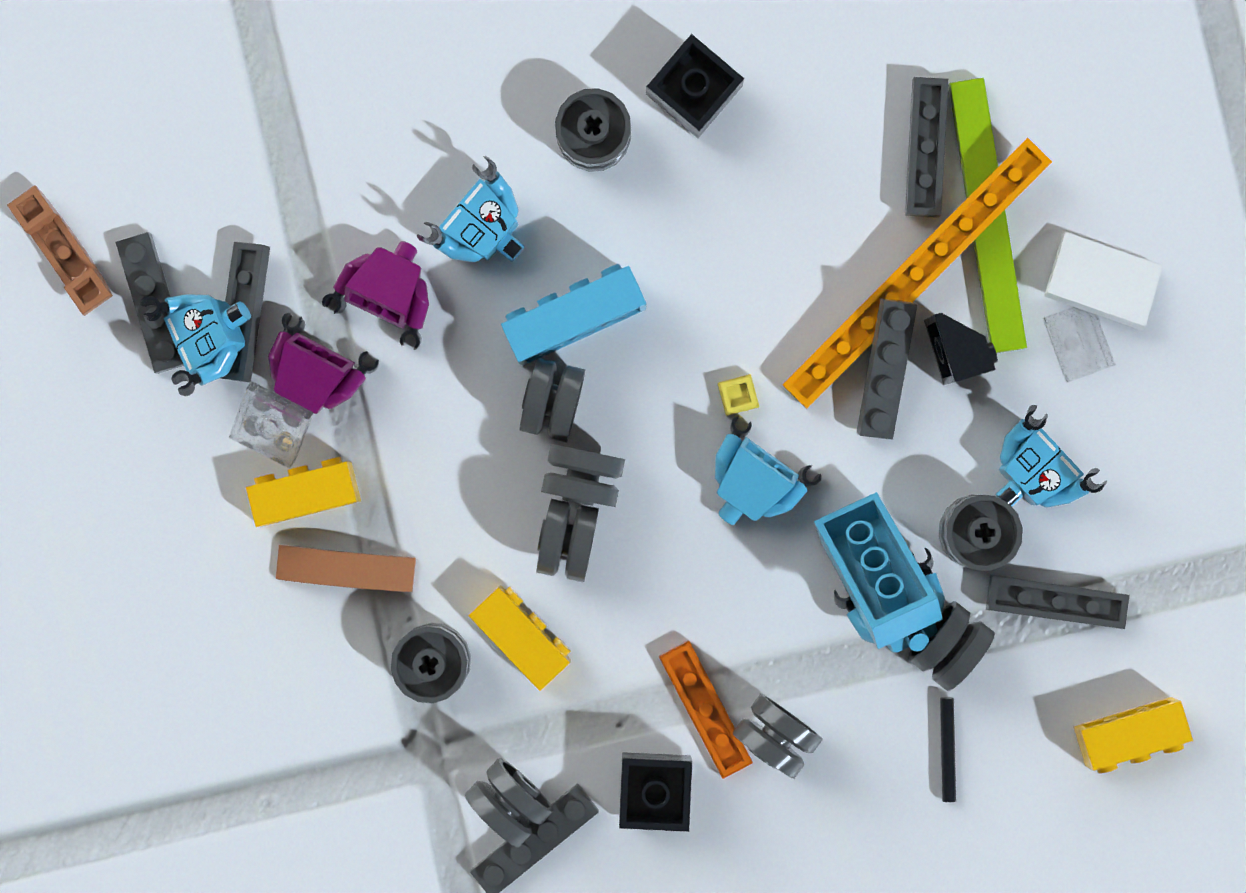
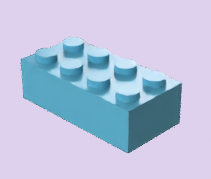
M620 264L613 265L601 271L602 278L590 283L588 278L570 285V292L561 297L553 293L538 300L539 307L527 312L523 307L505 316L507 321L502 323L501 326L518 363L521 366L529 364L538 358H542L646 310L647 303L630 266L621 268Z
M877 492L814 521L821 544L878 649L943 619L936 594Z

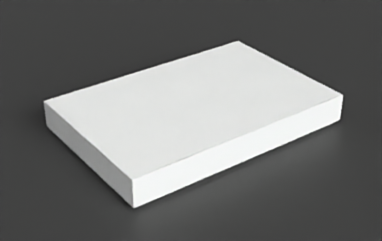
M1065 232L1061 237L1044 297L1143 330L1148 321L1163 265Z

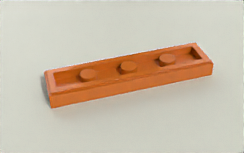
M688 640L659 655L722 779L752 764L753 761L744 744L733 735L732 732L735 730V727L690 641Z

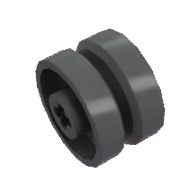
M599 88L583 89L570 95L559 108L555 120L557 144L564 158L574 167L588 172L604 171L616 165L627 153L631 141L630 115L624 103L613 93ZM591 127H597L600 134L594 136L593 132L588 135L587 131Z
M538 358L525 390L519 430L538 435L542 431L546 416H551L548 427L549 437L567 443L586 370L568 365L563 370L559 385L555 384L557 375L556 363Z
M554 444L550 445L547 461L552 466L568 470L567 475L551 472L545 474L541 492L562 496V500L593 506L595 503L616 507L619 490L614 485L600 483L599 477L605 476L615 479L622 477L625 459Z
M971 494L959 498L946 508L939 523V539L943 551L953 562L968 569L992 571L1004 567L1016 556L1022 544L1023 527L1018 513L1008 502L996 496ZM980 526L984 530L981 538L975 536V530L980 529Z
M551 499L546 520L543 519L537 548L539 556L536 573L554 576L559 570L561 557L566 556V578L584 582L599 508L581 505L577 509L575 522L572 525L568 524L571 511L569 502Z
M956 601L948 604L943 609V619L935 623L938 632L935 636L929 638L927 647L921 651L911 650L908 656V660L923 672L934 668L932 680L946 691L954 689L973 671L989 649L995 632L981 621L969 624L970 612Z
M429 623L414 628L399 640L392 653L391 672L395 684L405 696L417 702L436 703L448 699L463 685L470 672L471 654L467 642L458 631L445 624ZM428 656L430 659L435 657L438 660L435 668L427 665L426 659Z
M760 693L751 706L753 715L765 724L764 727L750 719H742L732 733L760 760L795 779L805 764L802 757L791 749L790 746L794 745L805 753H813L823 738L793 714Z
M499 758L486 771L490 784L477 781L465 793V798L472 809L493 831L518 848L532 835V829L528 821L540 825L554 810L547 798L526 776L510 763Z

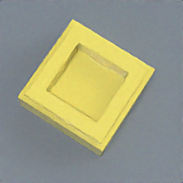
M751 374L717 383L726 416L759 408Z

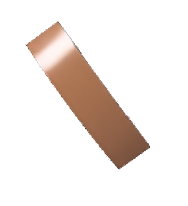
M36 185L7 204L24 231L32 236L65 284L64 289L82 315L86 316L113 296L82 244Z
M279 545L276 579L338 587L413 592L416 558Z

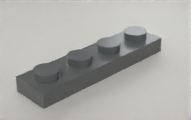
M914 77L912 79L905 216L938 218L941 216L949 79Z
M146 232L115 242L154 373L159 374L184 366L164 321V317L168 315L167 312L162 313L161 317L156 321H148L144 318L143 314L154 312L157 307L154 305L143 307L140 304V301L147 296L155 297L159 302H165V298L170 297L152 234Z
M234 242L225 302L230 307L239 301L244 303L250 311L251 318L239 326L245 338V346L237 352L238 355L229 373L220 379L251 383L270 254L269 246Z
M880 298L856 432L860 436L893 440L917 311V304L913 302Z
M990 575L986 610L1125 629L1130 595Z
M578 783L551 804L554 812L542 824L529 822L532 835L521 847L517 848L505 841L471 869L470 873L486 893H500L599 813V809Z

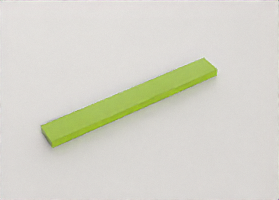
M984 78L952 82L948 85L966 199L998 168ZM1004 210L973 241L989 343H993L996 353L1027 348L1007 218Z

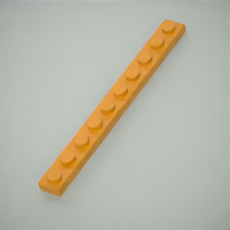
M1027 138L782 385L807 409L873 343L880 298L914 302L1052 161Z

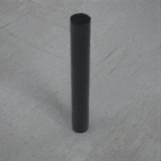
M941 697L942 801L956 802L954 698Z

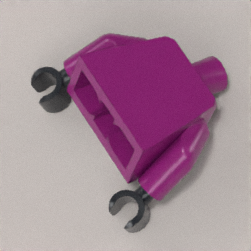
M401 241L394 253L378 247L372 254H364L346 263L333 286L335 292L323 297V307H328L331 300L335 298L338 301V306L334 310V314L342 313L347 306V302L402 329L407 324L409 328L401 335L400 344L403 346L405 336L411 334L417 340L414 350L417 349L422 340L418 330L423 328L429 307L427 284L420 278L422 268L412 262L417 254V249L412 244Z
M286 313L281 320L285 329L283 332L278 333L269 352L268 360L271 377L275 381L274 392L288 400L283 415L293 421H302L306 410L317 414L323 408L333 409L350 399L365 381L366 377L364 375L377 370L379 359L372 367H365L362 364V360L368 355V351L363 352L358 358V367L355 369L353 368L355 362L301 335L300 333L305 328V321L302 317L299 318L298 324L295 327H289L288 324L292 315L291 313Z

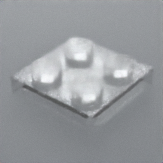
M251 381L245 389L229 438L290 469L296 461L314 412Z

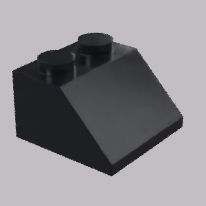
M943 313L935 314L924 320L943 385L996 370L994 363L998 362L997 353L993 343H987L986 336Z

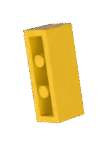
M341 457L321 461L322 468L309 471L308 465L288 469L289 476L275 479L274 474H268L254 478L255 485L246 487L255 527H262L361 502L352 462H342Z
M500 585L468 616L529 681L541 691L571 662V659L567 656L571 650L559 637L552 640L544 631L547 627L545 622L534 611L529 615L520 606L523 599L510 586L505 590Z
M1173 697L1073 726L1085 766L1093 771L1097 770L1098 773L1114 771L1118 768V763L1128 760L1131 763L1147 761L1151 759V753L1161 750L1164 753L1180 751L1184 749L1183 744L1193 741L1182 702Z

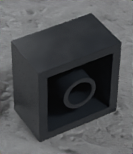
M691 33L646 86V95L696 138H699L742 88L745 78Z
M622 752L619 828L689 832L692 780L691 755Z

